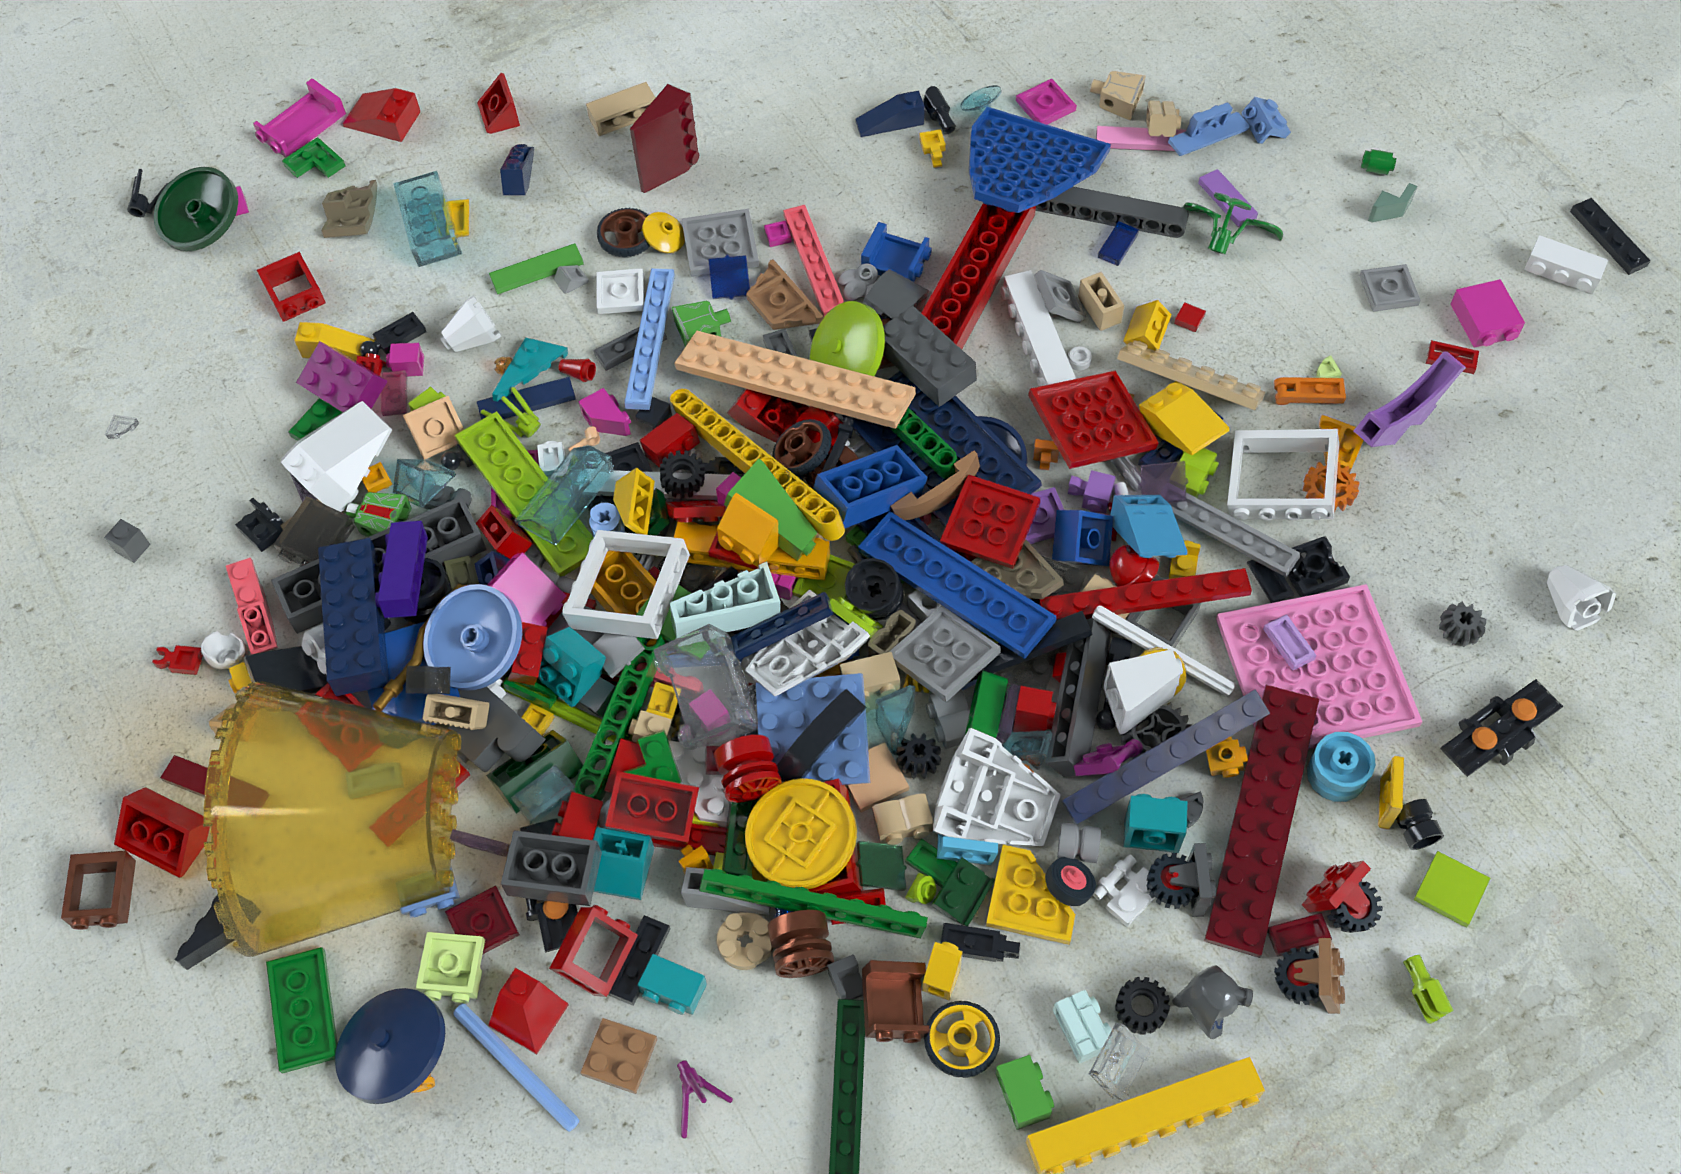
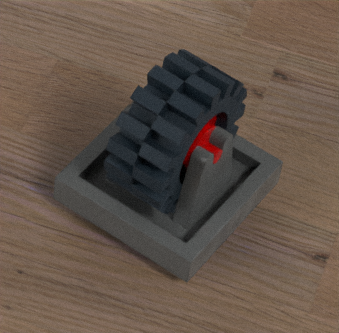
M1194 843L1187 861H1185L1187 856L1182 854L1181 858H1178L1177 853H1172L1171 857H1168L1166 853L1162 855L1161 859L1159 857L1155 859L1146 880L1148 881L1146 885L1147 890H1151L1149 894L1151 898L1156 897V903L1159 905L1161 902L1166 903L1165 908H1170L1171 905H1174V909H1179L1181 904L1185 907L1190 902L1192 917H1204L1207 908L1211 907L1212 897L1216 895L1215 881L1210 880L1209 870H1212V855L1207 853L1206 843Z

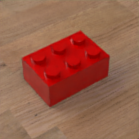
M617 771L605 829L650 836L652 839L687 845L699 787Z

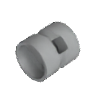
M1061 823L1057 858L1067 857L1074 859L1076 856H1079L1082 862L1097 863L1101 828L1085 826L1082 830H1079L1078 825Z

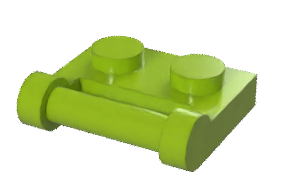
M844 596L830 600L834 613L849 624L852 622L856 623L869 633V638L884 627L878 621L875 623L869 616L854 608L855 606Z

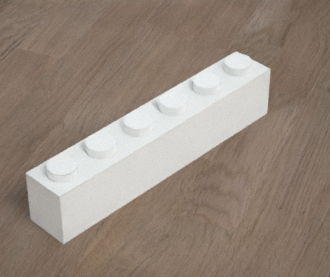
M1029 270L1004 276V286L1001 287V295L1003 300L1008 302L1010 318H1014L1016 322V333L1018 337L1021 336L1023 339V350L1025 355L1029 354L1031 371L1033 374L1036 373L1038 377V387L1076 379L1050 314L1045 307V302L1037 288L1032 271Z

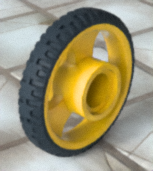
M970 1001L950 1002L938 1008L927 1022L930 1032L924 1034L925 1049L931 1062L943 1073L958 1078L973 1077L984 1072L994 1062L1000 1047V1032L993 1016L980 1005ZM962 1012L964 1020L954 1022L950 1026L948 1033H940L936 1030L938 1024L946 1016ZM980 1022L986 1025L990 1036V1045L987 1053L978 1050L976 1047L977 1031L975 1026ZM963 1033L970 1038V1041L967 1044H959L955 1041L954 1037L957 1034ZM948 1047L953 1055L967 1057L969 1064L968 1066L953 1065L943 1059L938 1052L942 1048Z

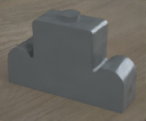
M488 687L477 690L458 689L460 698L489 703L486 727L471 730L449 726L444 732V737L457 748L454 753L465 763L470 760L483 772L489 771L504 753L516 762L527 760L546 740Z

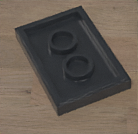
M302 646L245 655L244 663L259 703L317 693L328 683L327 675L319 670L317 661L311 655H307Z

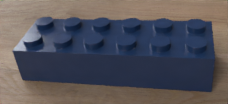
M371 538L318 547L327 682L336 696L385 687L389 682L384 617L381 608L377 607L375 601L376 592L380 591L379 560Z

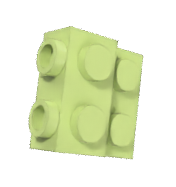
M427 932L416 989L428 996L432 1001H440L441 996L452 997L453 1002L464 1004L469 1003L470 998L477 999L482 975L480 965L485 939L481 936Z

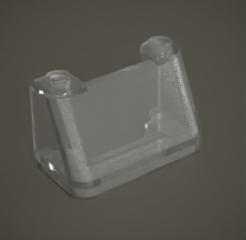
M707 624L653 650L656 657L654 659L655 667L660 674L664 673V675L670 677L685 724L680 726V732H678V738L683 747L693 750L751 733L758 729L757 711L740 661L734 654L731 638L725 631Z

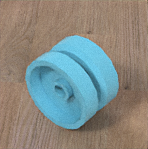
M1334 732L1326 735L1317 744L1308 763V781L1313 790L1320 796L1333 802H1347L1355 799L1364 791L1373 775L1376 766L1375 754L1369 744L1360 736L1349 732Z

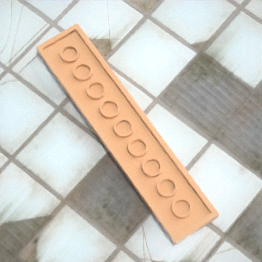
M701 331L695 332L675 361L676 370L894 429L898 426L916 395L915 387Z

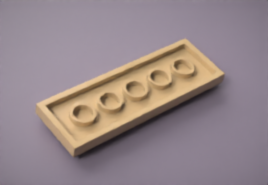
M1139 341L1128 343L1119 351L1117 357L1118 360L1252 410H1256L1266 393L1256 384L1247 383L1246 385L1237 382L1238 378L1232 375H1218L1210 367L1201 366L1200 368L1192 365V361L1186 358H1172L1169 356L1170 353L1160 349L1153 351L1148 349L1145 343Z

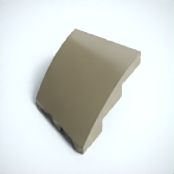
M376 180L369 181V185L362 188H357L353 185L342 190L329 192L322 202L327 221L321 230L324 238L368 234L376 206Z

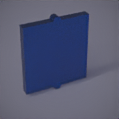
M726 255L723 258L708 259L712 299L729 298L733 300L734 297L747 296L750 285L746 255L733 257Z

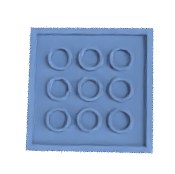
M863 674L810 678L777 696L772 695L762 685L756 683L758 735L768 737L774 754L772 762L777 765L810 723L845 689H848L865 705ZM866 709L849 728L846 727L812 765V770L807 774L806 779L826 782L839 778L842 785L871 783Z

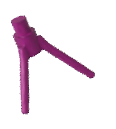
M683 1060L678 1063L677 1068L680 1071L679 1078L682 1082L683 1095L681 1137L686 1138L689 1095L695 1092L702 1103L707 1101L701 1090L702 1087L728 1103H731L733 1098L707 1082L697 1074L695 1068L690 1067L687 1060Z

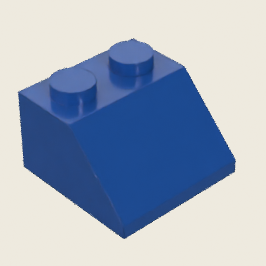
M1056 510L1052 561L1109 567L1113 516L1082 510Z

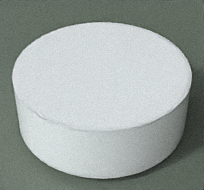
M1074 347L1069 351L1068 360L1072 369L1082 371L1089 368L1092 354L1087 348Z

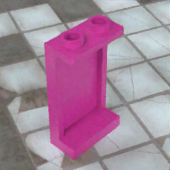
M313 78L306 82L309 90L308 94L265 126L258 121L253 123L257 139L263 144L267 143L276 154L280 153L285 158L305 146L346 114L341 98Z

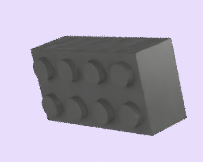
M911 306L883 326L885 334L883 356L939 407L977 381L976 362L914 306Z

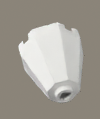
M473 295L465 300L441 331L443 337L440 339L448 350L452 348L455 352L494 342L502 336L498 330L496 331L495 324Z
M1568 565L1557 566L1549 573L1547 585L1559 617L1567 627H1572L1578 631L1593 625L1601 619L1598 614L1602 610L1607 613L1612 608L1616 593L1609 586Z

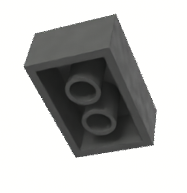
M513 831L501 886L507 896L591 906L602 855L601 849L595 840Z

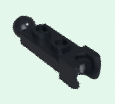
M1112 638L1107 665L1112 662L1129 659L1132 641L1123 638ZM1105 696L1103 710L1096 717L1097 725L1103 730H1111L1116 726L1107 696Z

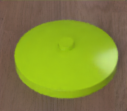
M847 301L835 306L822 319L814 334L810 350V360L875 376L882 360L885 344L884 328L877 312L872 307L857 301Z

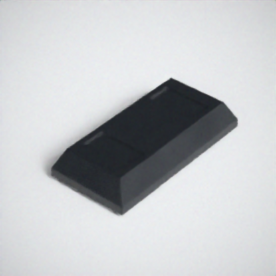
M1255 560L1247 561V565L1270 603L1294 596V592L1283 575Z

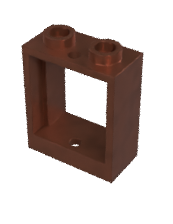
M126 850L70 854L61 919L69 924L71 928L77 930H85L89 926L96 925L113 928L117 924L128 923L136 860ZM116 872L111 908L79 910L84 874Z

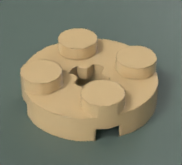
M740 912L738 914H730L720 926L717 934L718 950L725 959V962L739 970H751L756 968V965L761 964L763 961L765 962L773 950L767 926L769 922L755 913ZM749 935L753 942L747 943L746 947H741V942L738 941L739 937Z

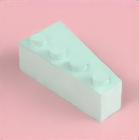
M764 562L758 565L759 568L751 572L743 571L737 574V578L728 582L723 580L717 582L713 588L707 591L699 590L671 602V623L677 643L749 628L779 614L780 599L768 563Z

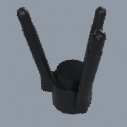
M138 169L137 176H135L131 199L127 207V211L131 215L140 218L144 217L146 212L152 213L161 192L168 184L166 183L149 204L148 198L143 194H139L142 169Z

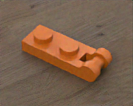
M1279 377L1274 380V389L1277 391L1275 399L1278 405H1287L1289 403L1344 404L1346 399L1344 378Z

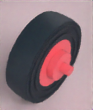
M1058 858L1050 865L1045 875L1046 885L1050 893L1058 901L1068 906H1081L1093 896L1096 889L1095 878L1090 869L1075 858Z

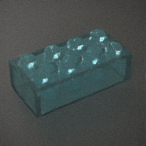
M433 171L393 183L410 249L418 267L461 255V246L445 189L438 172Z

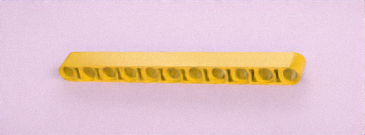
M682 388L671 394L670 402L675 412L693 424L701 438L744 473L758 459L762 460L816 532L824 539L834 541L844 535L845 527L836 507L692 392Z

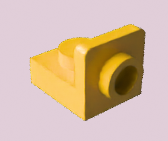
M1184 540L1188 551L1187 555H1176V557L1171 558L1168 579L1196 575L1200 544Z

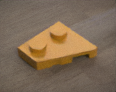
M1322 415L1319 421L1320 429H1338V462L1341 463V468L1349 466L1348 473L1350 474L1364 440L1354 432L1355 426ZM1324 452L1325 464L1328 459V452Z

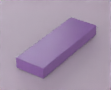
M1218 169L1199 178L1198 184L1226 214L1229 206L1227 203L1214 198L1215 192L1228 195L1230 198L1240 199L1250 205ZM1234 206L1230 219L1237 227H1240L1246 218L1256 219L1258 212L1253 207L1251 210H1245Z

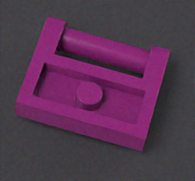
M1132 739L1122 746H1112L1111 743L1101 744L1096 747V751L1083 755V760L1074 765L1076 776L1113 773L1120 768L1124 761L1138 756L1142 752L1143 746L1136 739Z

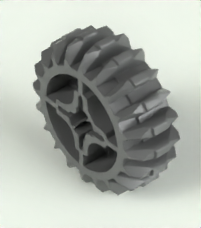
M1169 702L1167 706L1162 705L1140 722L1148 720L1147 727L1142 728L1141 731H1136L1135 728L1140 724L1138 723L1125 734H1121V745H1125L1132 739L1140 741L1143 746L1142 752L1138 755L1140 756L1191 727L1192 724H1188V715L1180 716L1181 707L1173 710L1172 703Z

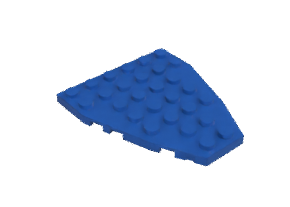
M986 107L971 129L969 176L974 199L986 205L1003 208L1008 212H1022L1055 198L1095 174L1110 152L1111 144Z

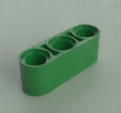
M981 670L974 688L965 735L972 728L991 737H997L1008 684L1007 678Z

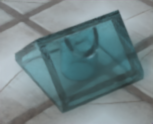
M397 459L393 494L406 495L409 503L423 508L457 474L455 471L429 460Z
M912 685L875 700L876 724L891 753L897 755L896 749L901 747V741L906 734L915 710V686Z
M554 765L511 797V799L528 824L532 825L559 807L562 800L566 801L571 792H575V786Z

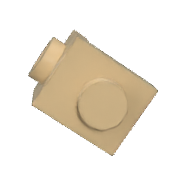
M641 710L639 718H633L628 734L633 735L631 741L636 742L640 737L664 729L667 735L672 719Z

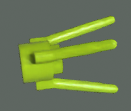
M512 387L511 391L526 413H522L512 402L503 396L501 398L502 401L519 417L515 422L518 425L517 427L506 421L505 423L521 438L524 435L529 438L540 428L541 423L516 388ZM481 410V414L485 416L492 414L486 410Z

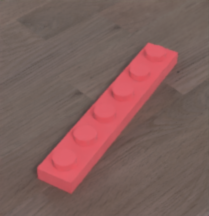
M805 204L783 210L784 218L823 317H825L831 309L843 303L844 300Z

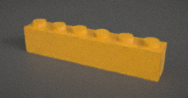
M677 522L674 538L684 539L690 554L687 563L725 568L732 566L735 569L754 571V569L709 556L708 551L717 533L718 525L708 526L695 522ZM815 538L814 543H816V546L808 556L803 554L798 561L778 547L766 560L770 572L779 575L825 580L830 558V542L821 538Z

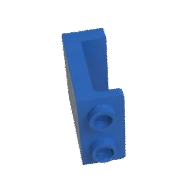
M878 222L861 254V265H873L880 276L890 269L915 282L916 278H920L922 275L925 260L928 261L932 253V247H929L930 238L924 237L922 243L888 234L887 224Z

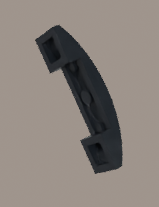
M848 689L840 693L810 723L777 764V773H779L780 777L784 781L804 779L812 770V765L846 727L849 728L867 707Z

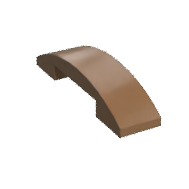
M975 450L954 463L956 474L918 499L910 492L890 506L892 513L903 520L915 519L932 513L955 499L960 494L968 474L975 476L980 467Z

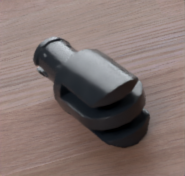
M930 86L927 88L923 98L925 109L932 120L938 121L943 133L950 134L956 129V125L949 115L950 107L939 88Z

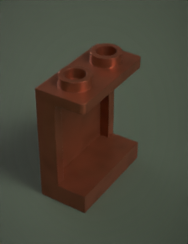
M870 960L862 968L866 1038H876L877 1042H890L894 1038L903 1039L905 1043H917L921 1041L924 1034L930 1032L929 1026L924 1025L920 980L926 973L925 963Z

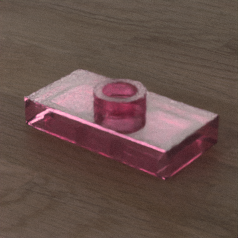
M406 370L382 373V378L387 380L381 392L382 415L406 414Z

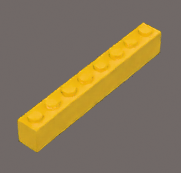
M1247 1057L1027 1135L1026 1145L1037 1174H1063L1065 1172L1064 1168L1075 1164L1076 1168H1081L1091 1164L1093 1157L1103 1154L1104 1158H1109L1121 1152V1147L1131 1144L1132 1148H1137L1149 1142V1137L1158 1134L1160 1138L1168 1137L1177 1132V1127L1187 1125L1188 1128L1196 1127L1205 1122V1117L1214 1115L1215 1118H1221L1232 1113L1231 1108L1242 1105L1243 1108H1249L1260 1102L1259 1098L1265 1092V1089L1251 1058Z

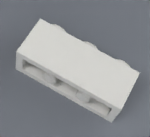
M1539 235L1524 270L1593 295L1601 280L1608 259Z

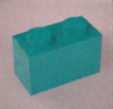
M655 954L652 955L638 983L640 992L643 994L642 997L645 1000L654 1004H658V1001L669 1005L668 1008L671 1011L683 1015L684 1012L693 1015L707 986L705 975Z

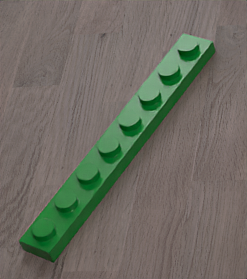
M704 869L699 891L794 912L818 910L825 913L826 919L921 939L927 928L928 917L920 916L915 911L902 912L893 910L887 905H869L859 899L846 900L837 898L836 895L831 893L819 894L810 892L803 887L791 888L782 886L776 881L763 882L754 880L748 875L735 876L726 874L725 871L720 869Z

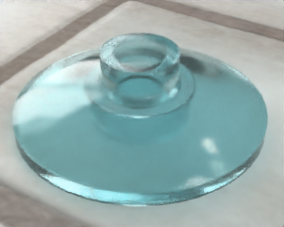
M998 85L981 88L967 96L961 102L960 107L963 111L979 110L983 112L986 107H991V103L1000 96L1002 90Z

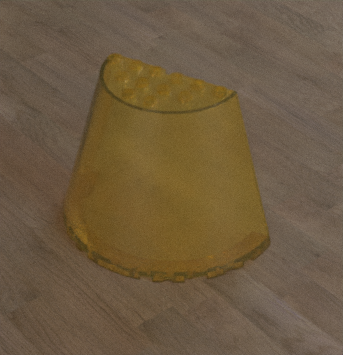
M252 682L248 684V687L241 688L235 694V698L238 701L234 708L225 710L222 716L221 727L217 729L215 735L216 739H221L219 750H211L205 786L203 827L211 826V842H204V851L207 857L206 870L208 881H211L213 889H217L220 901L215 902L214 909L219 923L223 924L226 938L236 940L233 943V947L245 957H254L400 911L402 907L449 893V887H452L454 882V874L450 867L451 859L455 857V844L452 842V832L456 831L457 819L455 815H451L452 806L458 803V789L455 788V779L460 774L457 751L461 749V736L458 732L269 682Z

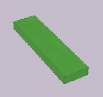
M574 243L490 272L489 275L498 295L555 275L560 266L584 265V262Z

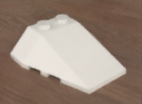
M361 401L298 440L281 458V463L311 494L339 516L348 504L356 498L359 492L357 490L363 476L367 477L370 470L368 467L374 456L378 457L392 429Z
M809 590L790 608L816 596V594ZM832 615L759 650L745 671L772 695L777 696L845 661L868 640L870 635L856 623L852 622L847 625L838 617Z
M970 728L953 755L934 809L933 832L946 837L998 844L1044 846L1061 794L1038 774L1030 771L1021 763V760L1016 755L1013 756L996 738Z

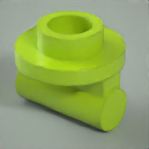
M918 873L905 898L912 903H930L936 894L934 879L931 876Z

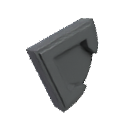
M1201 791L1180 799V801H1188L1187 828L1193 826L1202 814L1204 799Z

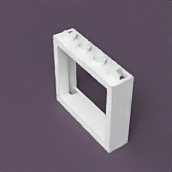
M1338 429L1235 430L1227 504L1229 515L1235 519L1242 520L1315 519L1320 521V519H1334L1339 454ZM1328 452L1325 498L1238 499L1242 454Z
M597 530L594 539L589 544L588 554L581 563L577 580L572 584L569 599L563 606L562 614L569 627L577 630L658 639L669 611L670 603L673 600L690 556L684 539ZM608 550L666 556L643 616L584 609Z

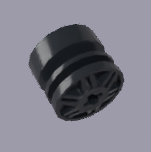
M876 558L864 559L855 564L847 574L845 581L847 597L852 605L855 606L854 608L866 614L874 621L888 619L902 606L904 598L903 585L893 566L886 561ZM878 589H880L881 594H880V595H879V594H876V595L873 597V595H872L871 592H872V591L877 592Z

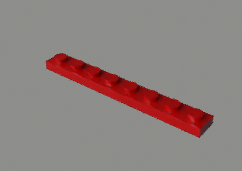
M1246 568L1049 596L1039 599V605L1056 615V620L1079 611H1083L1086 619H1090L1098 606H1102L1116 615L1250 596L1252 589Z

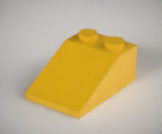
M1177 381L1169 384L1139 404L1140 412L1153 434L1190 455H1194L1230 431L1229 426L1193 389Z

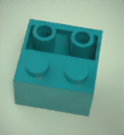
M571 627L565 628L546 637L538 679L570 707H574L600 678L606 656Z
M597 827L593 840L598 842L602 855L594 892L641 900L655 849L651 837Z

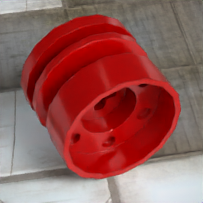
M748 735L730 740L722 744L714 752L718 771L721 775H724L721 783L725 788V797L730 802H748L759 799L778 784H782L780 775L777 773V765L772 762L774 754L770 741L764 735Z

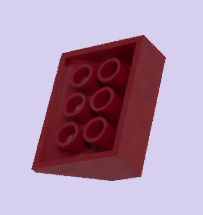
M667 84L630 127L640 189L643 193L688 172L692 165L698 162L700 156L691 93Z

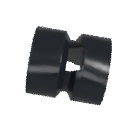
M1417 799L1404 804L1403 809L1396 818L1399 827L1406 829L1403 835L1410 850L1426 848L1444 837L1437 820H1431L1433 811L1427 799Z

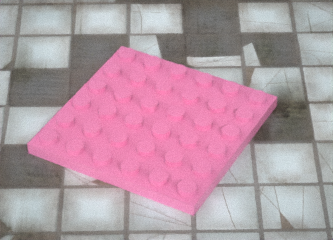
M1367 584L1217 614L1216 621L1243 696L1256 689L1262 699L1263 691L1267 684L1319 698L1308 749L1316 748L1317 744L1326 735L1334 732H1349L1361 738H1367L1421 726L1422 719ZM1286 614L1317 655L1315 660L1293 671L1263 630L1264 625Z

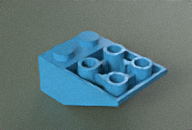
M1114 495L1110 514L1113 516V528L1140 557L1165 556L1174 558L1176 555H1187L1188 551L1172 507L1161 495Z

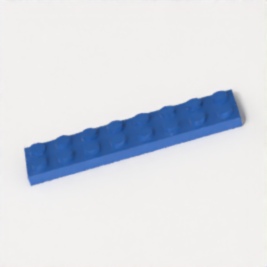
M891 511L858 546L861 554L869 559L876 558L886 561L893 566L901 580L1024 659L1056 622V615Z

